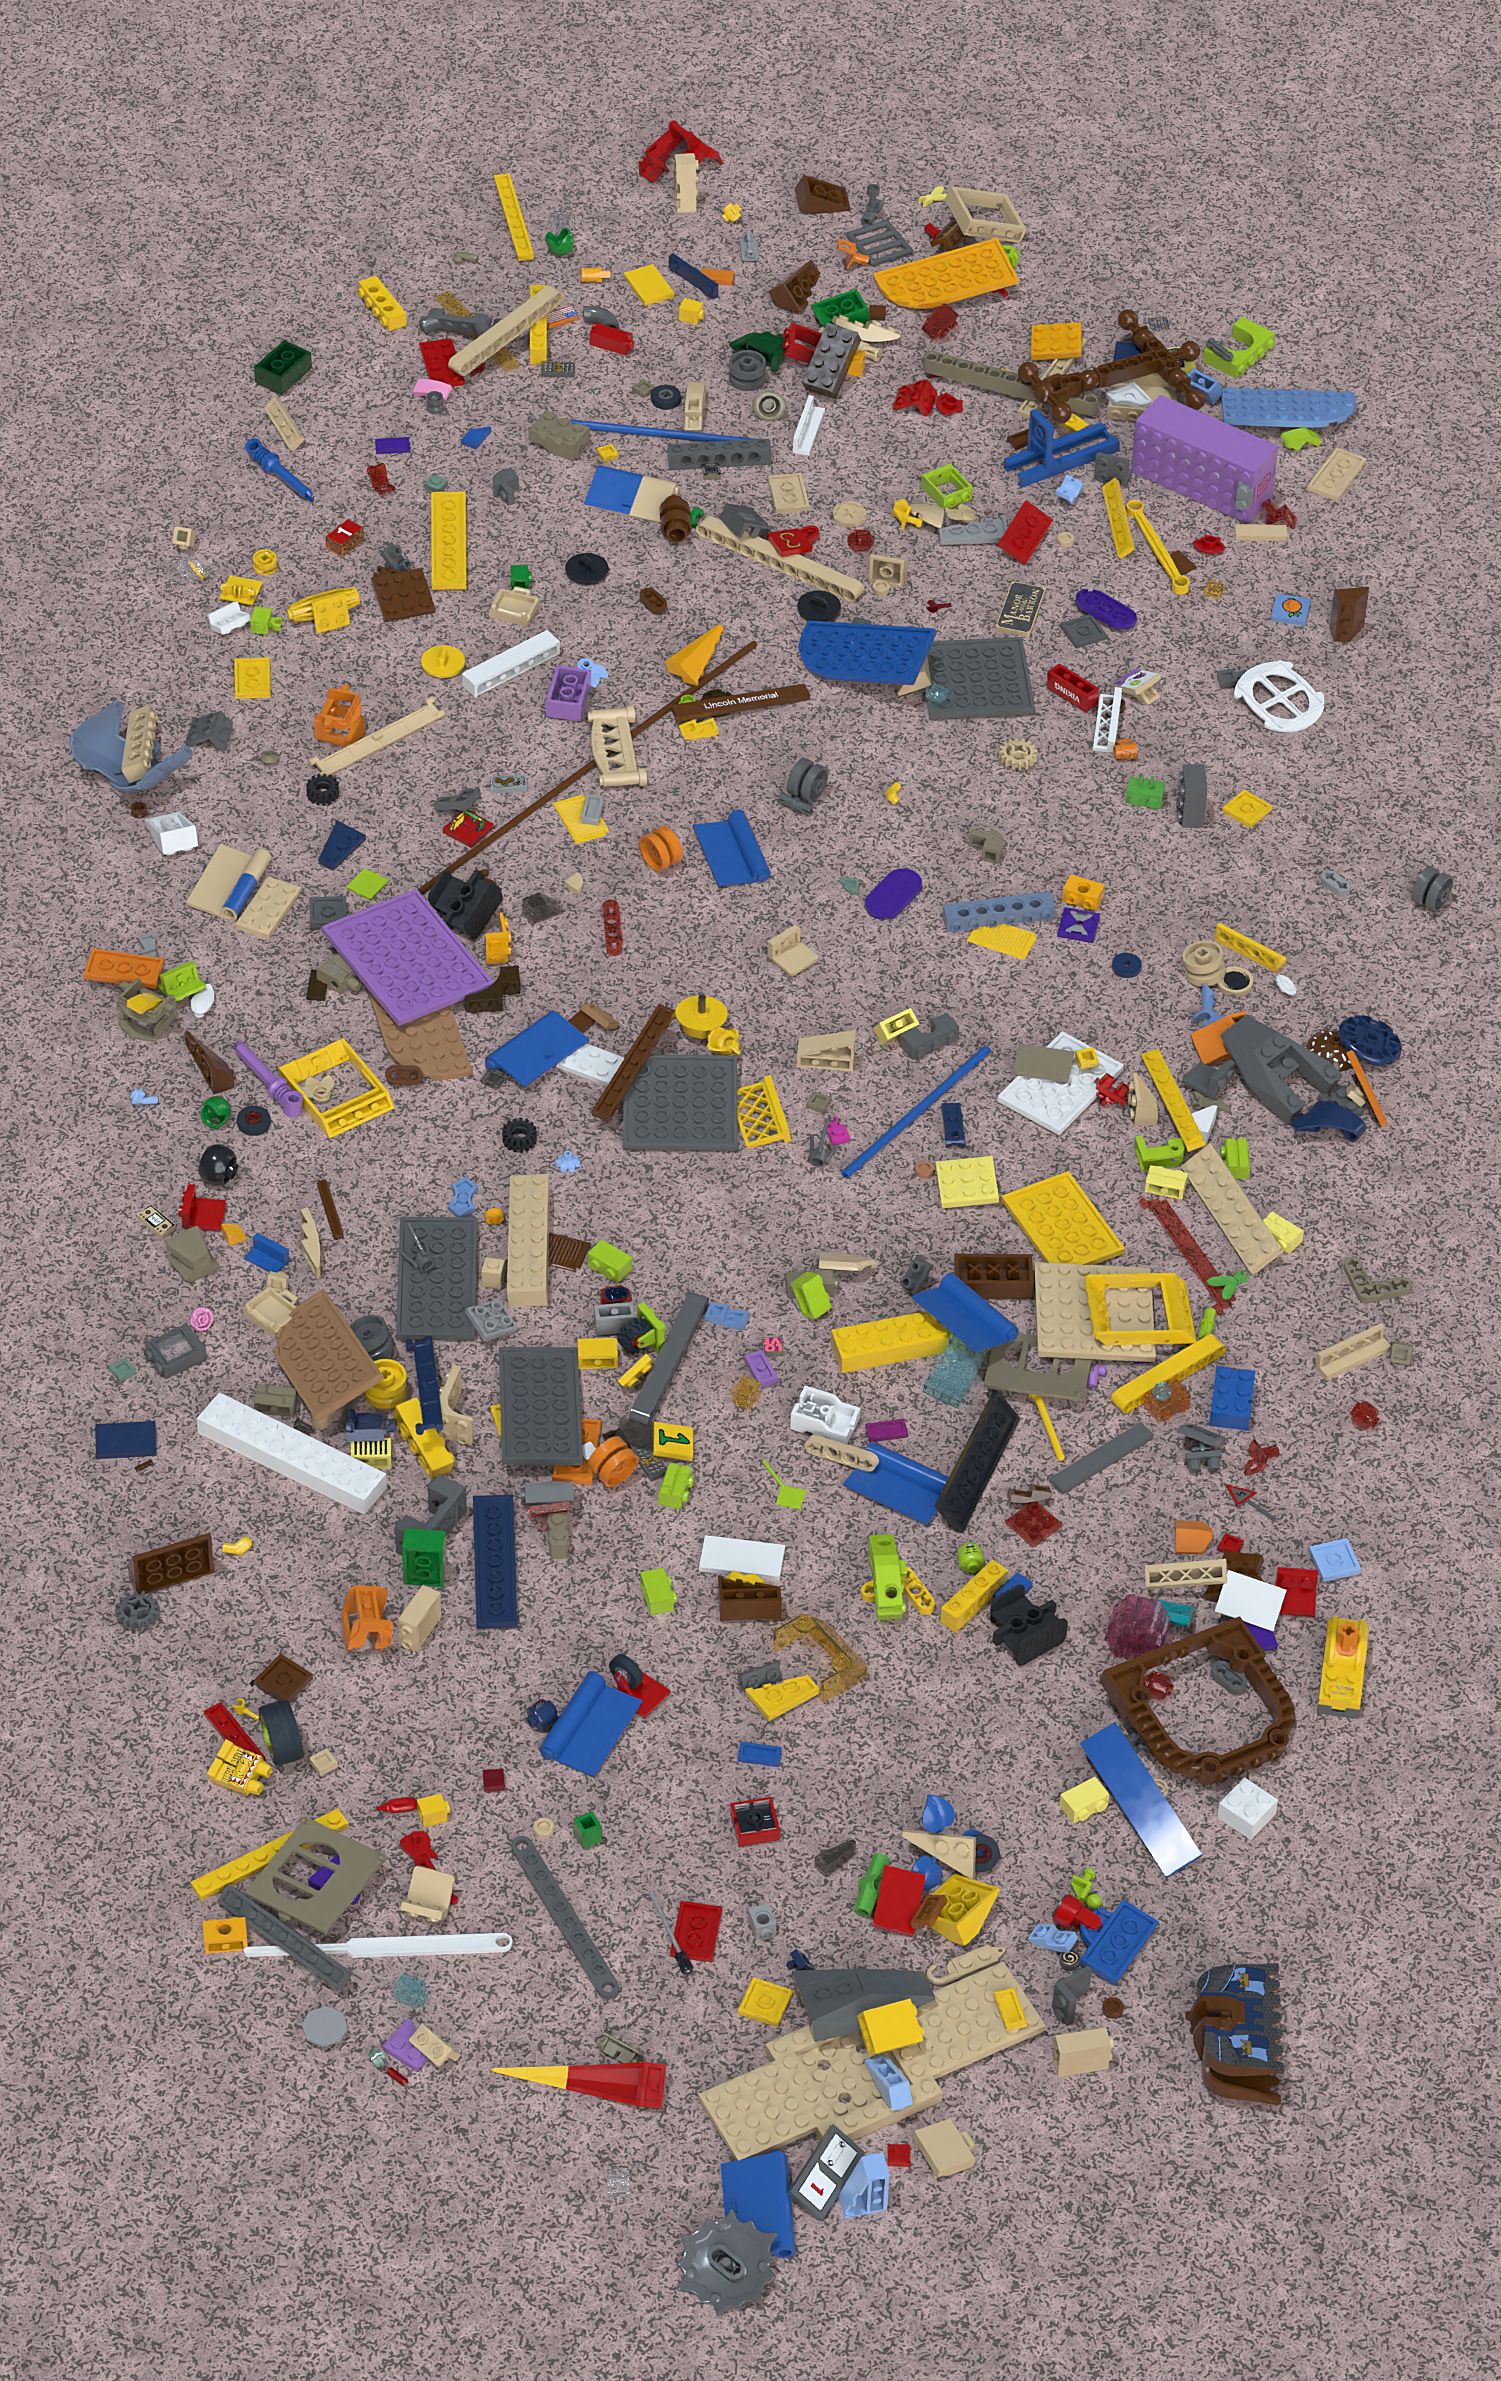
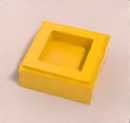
M612 444L597 448V454L603 462L619 458V453Z

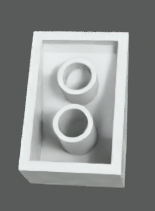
M175 812L145 819V823L157 848L163 854L172 855L179 850L190 851L193 847L198 846L195 825L182 813Z

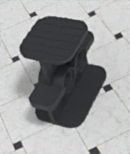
M475 870L467 882L452 876L449 871H444L428 893V902L438 912L443 911L447 913L443 921L452 931L456 927L468 933L473 939L481 935L503 898L502 892L497 885L485 882L484 875L479 870Z
M1017 1585L1001 1593L991 1603L989 1619L992 1623L999 1622L1002 1626L993 1633L992 1642L995 1646L1005 1643L1016 1655V1664L1018 1666L1025 1665L1062 1644L1067 1636L1068 1621L1065 1618L1058 1619L1056 1617L1057 1604L1053 1600L1041 1606L1033 1605L1025 1596V1587L1023 1585Z

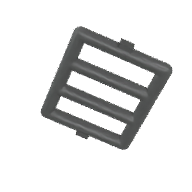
M889 220L871 225L868 223L863 225L862 228L846 233V237L852 243H856V249L861 254L869 256L868 263L871 266L888 261L894 262L897 261V258L913 253L911 246ZM883 227L889 230L861 240H857L855 237ZM892 236L896 239L895 241L867 250L863 247L864 245ZM898 246L904 248V250L873 259L871 256Z

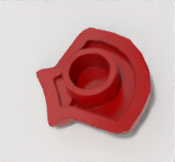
M944 393L937 397L936 408L945 416L952 415L955 412L961 413L963 411V400H958L951 394Z
M1205 534L1203 538L1193 541V546L1206 554L1222 553L1225 550V546L1220 541L1221 537Z

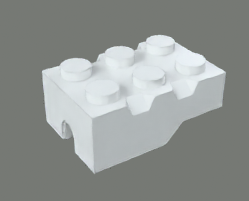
M805 1386L800 1394L799 1403L795 1404L791 1412L790 1429L801 1433L808 1431L813 1433V1435L827 1437L831 1440L847 1444L860 1419V1408L841 1402L834 1394Z

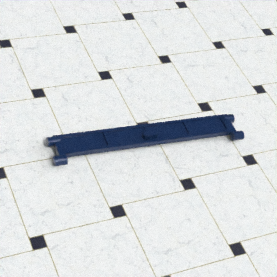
M426 1336L424 1340L418 1342L407 1340L405 1342L406 1350L412 1351L414 1349L423 1423L415 1425L416 1434L422 1435L424 1430L432 1428L441 1431L444 1425L432 1337Z

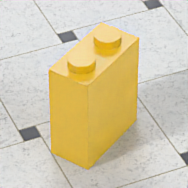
M911 1999L863 2011L857 2015L869 2058L917 2045L923 2041V2029L918 2024L916 2018L917 2009L912 2004Z

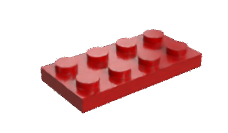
M452 338L419 342V349L428 379L440 381L452 387L465 385L464 377L448 367L449 360L456 354Z
M1025 500L997 546L1025 565L1053 519Z

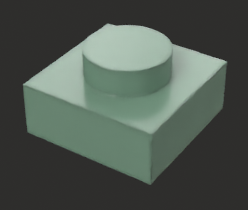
M433 474L424 483V488L432 492H442L448 485V480Z

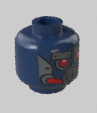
M540 1699L527 1708L528 1717H526V1721L530 1727L543 1730L556 1721L558 1711L550 1700Z

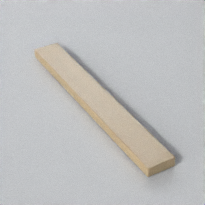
M1082 338V350L1088 343L1086 338ZM1076 358L1054 359L1041 377V380L1057 373L1065 375ZM1025 399L1018 409L1017 415L1030 419V411L1033 409L1039 411L1043 404Z

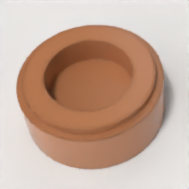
M920 1161L915 1166V1174L923 1179L930 1178L934 1174V1165L929 1161Z

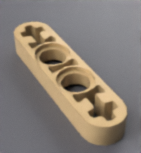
M811 1435L805 1442V1449L812 1455L864 1471H873L879 1463L877 1455L873 1452L818 1435ZM829 1447L833 1448L837 1453L831 1452ZM847 1453L852 1454L855 1459L850 1458Z

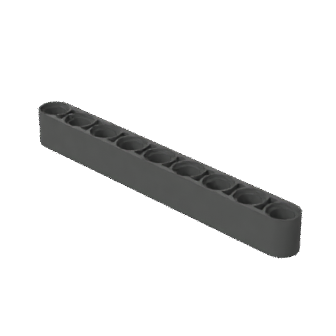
M692 1292L688 1293L631 1409L629 1421L650 1426L708 1307L709 1297Z

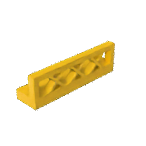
M1221 923L1216 925L1214 941L1275 973L1286 963L1287 958Z

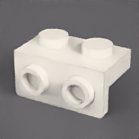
M236 601L207 615L212 631L222 635L230 633L236 627H243L246 625V622L251 620L249 613L241 611Z

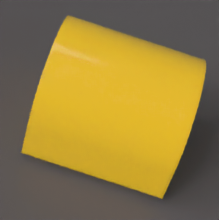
M1094 1047L1075 1052V1061L1079 1070L1099 1066V1060Z

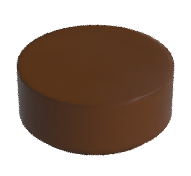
M1110 1997L1104 2000L1102 2012L1107 2018L1117 2019L1122 2016L1124 2004L1120 1999Z

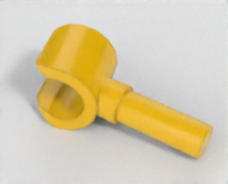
M237 1699L239 1706L232 1704L236 1714H246L256 1721L260 1719L257 1714L246 1708L243 1699Z

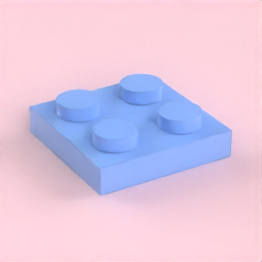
M1347 1538L1309 1547V1554L1322 1582L1361 1574V1567Z

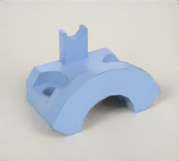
M1066 475L1060 488H1057L1055 495L1073 504L1084 484L1080 480Z

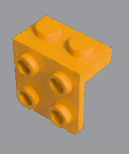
M503 912L499 913V932L485 934L486 965L508 962V955H511V945L508 944V942H511L510 931L506 930L508 929V919L504 918Z

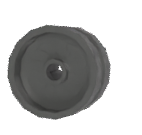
M742 350L731 356L729 360V383L734 388L741 391H754L764 385L766 361L762 354L756 351Z
M801 758L789 775L787 782L788 794L795 797L801 796L802 800L813 804L825 789L829 774L828 768L820 764L815 765L813 761L806 758Z
M1427 866L1417 878L1412 890L1411 900L1419 905L1425 904L1427 909L1438 912L1446 903L1454 883L1453 876L1444 872L1440 874L1438 869Z
M367 1315L356 1319L349 1325L373 1361L386 1359L394 1350V1339L382 1317Z

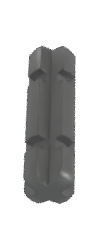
M1208 339L1206 343L1208 348L1212 349L1213 352L1225 361H1232L1234 355L1230 351L1228 352L1221 344H1217V341L1214 339Z

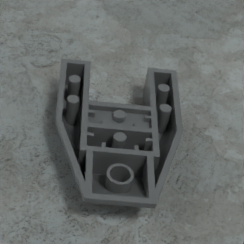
M1248 1015L1221 1034V1038L1247 1086L1285 1124H1288L1300 1114L1305 1103L1283 1082L1284 1079L1298 1070L1320 1093L1326 1094L1337 1085L1342 1077V1074L1326 1059Z

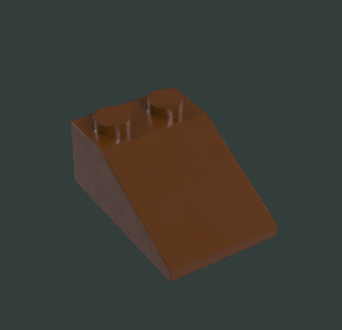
M803 175L794 188L799 210L804 213L821 214L851 210L846 188Z

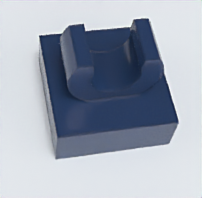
M797 1949L790 1953L793 1960L786 1964L787 1968L793 1969L796 1966L795 1971L815 1970L805 1954Z

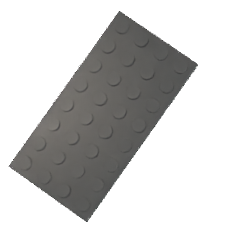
M400 1217L399 1248L415 1261V1255L420 1250L407 1226L408 1223H411L424 1251L423 1242H427L435 1262L433 1267L427 1271H422L420 1268L416 1270L399 1253L396 1340H424L426 1336H431L432 1340H475V1327L465 1311L468 1307L476 1306L477 1217Z
M499 1347L502 1465H582L578 1347Z

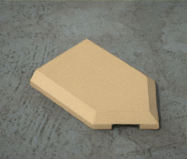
M820 1252V1269L860 1271L865 1267H878L874 1260L860 1255Z

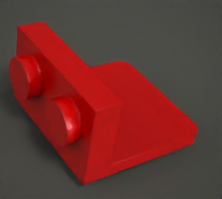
M928 379L903 385L898 390L892 408L898 410L916 404L922 415L928 416L937 397V391Z
M188 1184L186 1191L182 1193L183 1206L180 1205L178 1216L182 1218V1228L198 1226L201 1230L220 1231L226 1210V1201L196 1197V1185Z

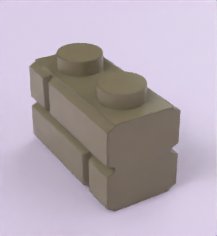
M258 1384L254 1398V1409L263 1414L294 1417L298 1401L297 1390L291 1386L279 1387L272 1384Z

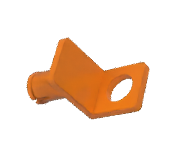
M838 239V250L848 253L845 258L846 269H849L853 262L867 266L869 256L856 253V243ZM842 244L847 245L850 249L844 248Z

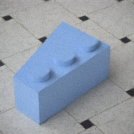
M871 2153L861 2157L838 2195L844 2219L887 2210L890 2175L883 2153Z

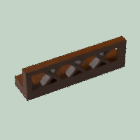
M954 217L930 244L933 247L943 243L946 252L955 250L968 236L963 234Z

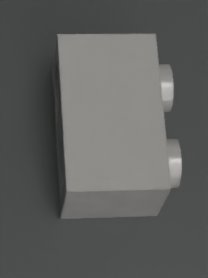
M633 1302L594 1305L596 1336L621 1333L620 1329H624L625 1324L628 1325L630 1320H635Z

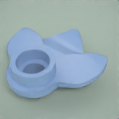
M583 658L577 663V668L591 670V687L593 688L597 687L600 678L608 677L606 669L601 665L594 664L590 659Z

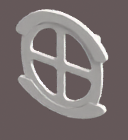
M1279 660L1257 665L1241 676L1234 690V697H1243L1248 706L1265 721V728L1277 732H1297L1306 729L1320 718L1324 709L1323 693H1316L1307 681L1291 670L1293 667L1291 662ZM1278 675L1294 681L1296 685L1284 692H1280L1266 676ZM1261 682L1275 697L1259 704L1253 696L1254 683ZM1299 690H1303L1309 700L1308 710L1302 713L1287 697ZM1281 702L1296 718H1278L1269 714L1266 709Z

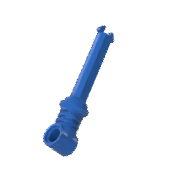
M252 438L246 442L245 449L250 459L260 464L264 472H273L303 499L310 502L314 501L312 491L280 464V458L277 454L271 453L257 438Z

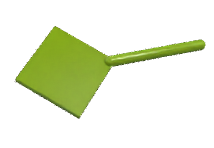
M763 1460L764 1466L781 1486L776 1505L801 1510L806 1490L784 1485L766 1460Z

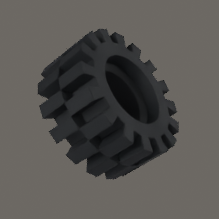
M317 774V777L312 776L306 784L307 797L309 801L311 800V803L314 804L316 802L318 806L322 803V806H326V803L331 805L332 802H336V799L339 798V783L335 777L332 778V775L326 777V774H323V776ZM321 788L328 789L326 791H318Z
M514 1118L513 1122L509 1120L507 1124H504L502 1141L505 1147L508 1146V1150L513 1149V1152L520 1150V1153H523V1149L527 1152L529 1147L532 1149L534 1144L536 1145L537 1130L532 1121L529 1123L528 1119L523 1121V1118H519V1121ZM517 1133H523L526 1136L519 1138L514 1137L513 1135Z

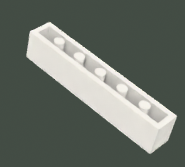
M546 630L462 673V686L474 697H477L559 655L560 641Z

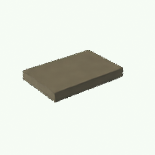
M1019 1043L1013 1075L1069 1083L1074 1051Z

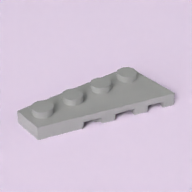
M1006 514L1001 515L999 519L993 520L991 517L986 518L984 522L976 523V521H972L965 526L958 524L939 528L940 545L998 543L1008 528Z

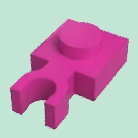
M834 1116V1122H829L826 1132L832 1146L850 1142V1135L845 1125H838V1118Z

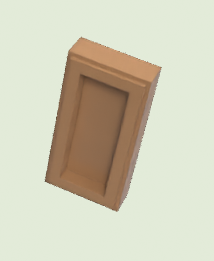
M585 1003L582 1005L581 1010L604 1028H618L619 1022L595 1004Z

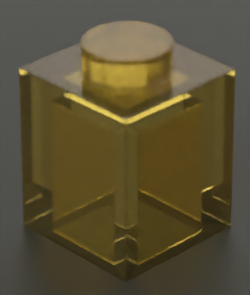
M743 1375L733 1390L732 1403L739 1408L750 1410L761 1395V1382Z

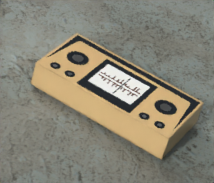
M152 1204L136 1214L137 1219L161 1239L176 1230V1224Z

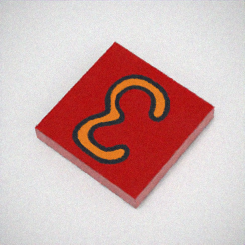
M799 528L767 533V539L781 557L808 553L813 550V546Z

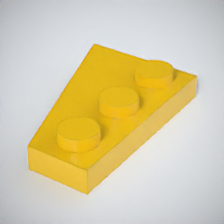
M808 1675L787 1679L783 1683L771 1685V1683L765 1684L762 1688L754 1690L752 1687L745 1689L746 1696L768 1721L820 1693V1688Z

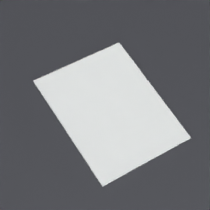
M1228 1570L1227 1583L1223 1585L1215 1611L1233 1618L1240 1616L1245 1622L1273 1631L1286 1590Z

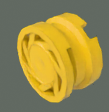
M267 549L254 553L253 570L259 575L273 574L277 570L276 554Z

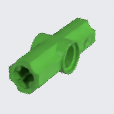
M880 1853L873 1854L866 1876L859 1880L858 1889L860 1893L854 1907V1912L857 1915L866 1918L871 1917L878 1897L883 1867L891 1863L888 1856Z

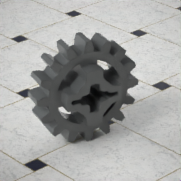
M134 1591V1595L126 1593V1598L120 1597V1603H116L115 1615L118 1624L122 1623L124 1629L129 1626L130 1631L138 1628L140 1632L142 1627L148 1630L149 1624H156L155 1619H159L160 1606L158 1605L157 1598L153 1599L152 1594L145 1596V1591H142L141 1594Z

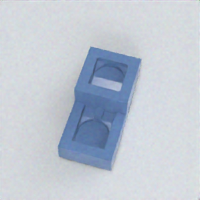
M710 1303L704 1316L705 1320L737 1330H744L750 1317L748 1311L730 1310L728 1304Z

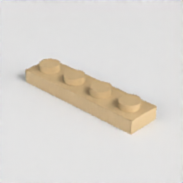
M274 396L264 409L288 448L295 451L305 439L281 400Z

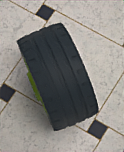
M287 1699L279 1700L259 1707L258 1711L263 1735L274 1765L288 1764L289 1762H295L304 1758L300 1733L289 1701Z

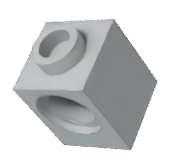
M769 1903L748 1908V1922L755 1940H766L775 1936L777 1923Z

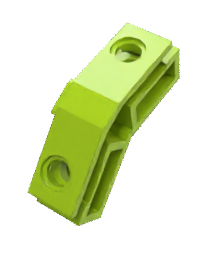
M893 1534L870 1535L868 1559L874 1584L877 1620L901 1619L903 1612H906L905 1600H902L904 1583L901 1578H906L907 1576L905 1559L900 1560V1557H898V1548L895 1545ZM886 1594H892L894 1598H889Z

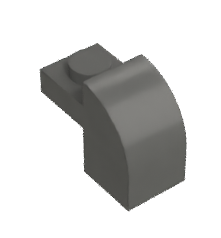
M510 467L494 475L493 496L494 498L500 496L501 500L505 501L508 506L514 504V491L519 490V477Z

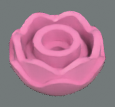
M205 1307L195 1309L190 1316L191 1326L200 1332L209 1329L213 1322L212 1312Z

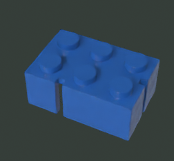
M1216 1366L1209 1426L1249 1430L1256 1371L1238 1369L1237 1372L1234 1371V1368Z

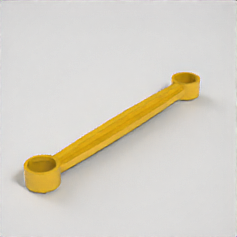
M1130 500L1127 503L1126 514L1131 518H1135L1148 544L1171 578L1172 591L1178 595L1186 594L1189 591V579L1186 576L1180 575L1162 541L1143 514L1144 504L1139 500Z

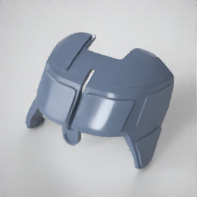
M114 700V703L84 721L70 737L72 754L84 769L101 772L114 781L110 782V784L112 785L111 787L122 792H139L155 787L192 758V750L183 744L179 752L160 762L156 757L161 750V746L158 742L154 741L151 769L141 780L128 783L121 770L126 739L119 736L120 720L124 706L120 701Z

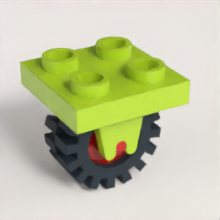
M642 1302L637 1305V1318L634 1321L630 1320L628 1325L625 1324L624 1329H620L621 1333H618L617 1341L628 1354L634 1355L635 1352L638 1354L641 1349L644 1351L646 1346H651L659 1354L666 1340V1326L662 1320L659 1321L655 1316L653 1309Z

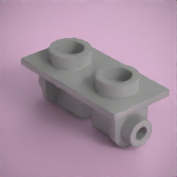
M746 231L743 239H740L742 261H758L756 239H753V233Z

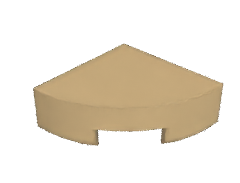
M578 872L565 881V886L578 895L583 887L582 876Z

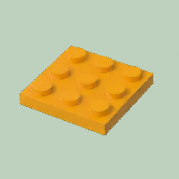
M1082 322L1032 325L1031 360L1081 357Z

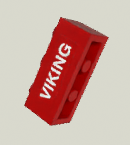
M1060 663L1048 671L1046 687L1086 713L1098 704L1099 688Z

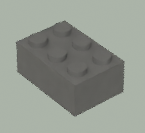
M1183 764L1182 772H1179V783L1181 785L1177 786L1179 798H1176V809H1180L1178 810L1177 818L1178 821H1181L1182 828H1203L1208 790L1205 765Z

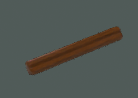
M325 1179L319 1180L317 1187L333 1238L335 1240L342 1239L344 1237L328 1182Z

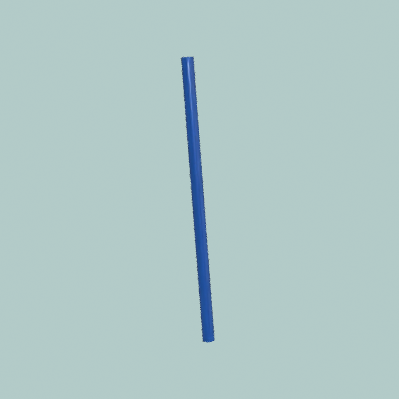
M569 419L574 425L582 424L590 427V430L702 442L756 439Z
M984 1045L841 1172V1175L846 1179L853 1175L991 1053V1049Z

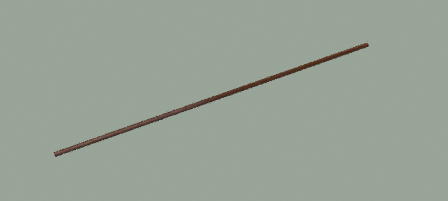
M752 641L699 680L697 686L693 685L630 731L631 738L636 737L671 711V705L679 704L682 696L694 694L758 646L757 642ZM606 750V752L608 753L607 757H609L615 751ZM591 760L442 872L449 871L453 873L597 766L595 760ZM442 872L417 889L421 895L434 886Z

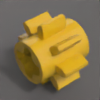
M729 203L722 209L724 212L722 217L726 222L730 220L733 223L741 216L739 213L741 208L737 203L735 205Z

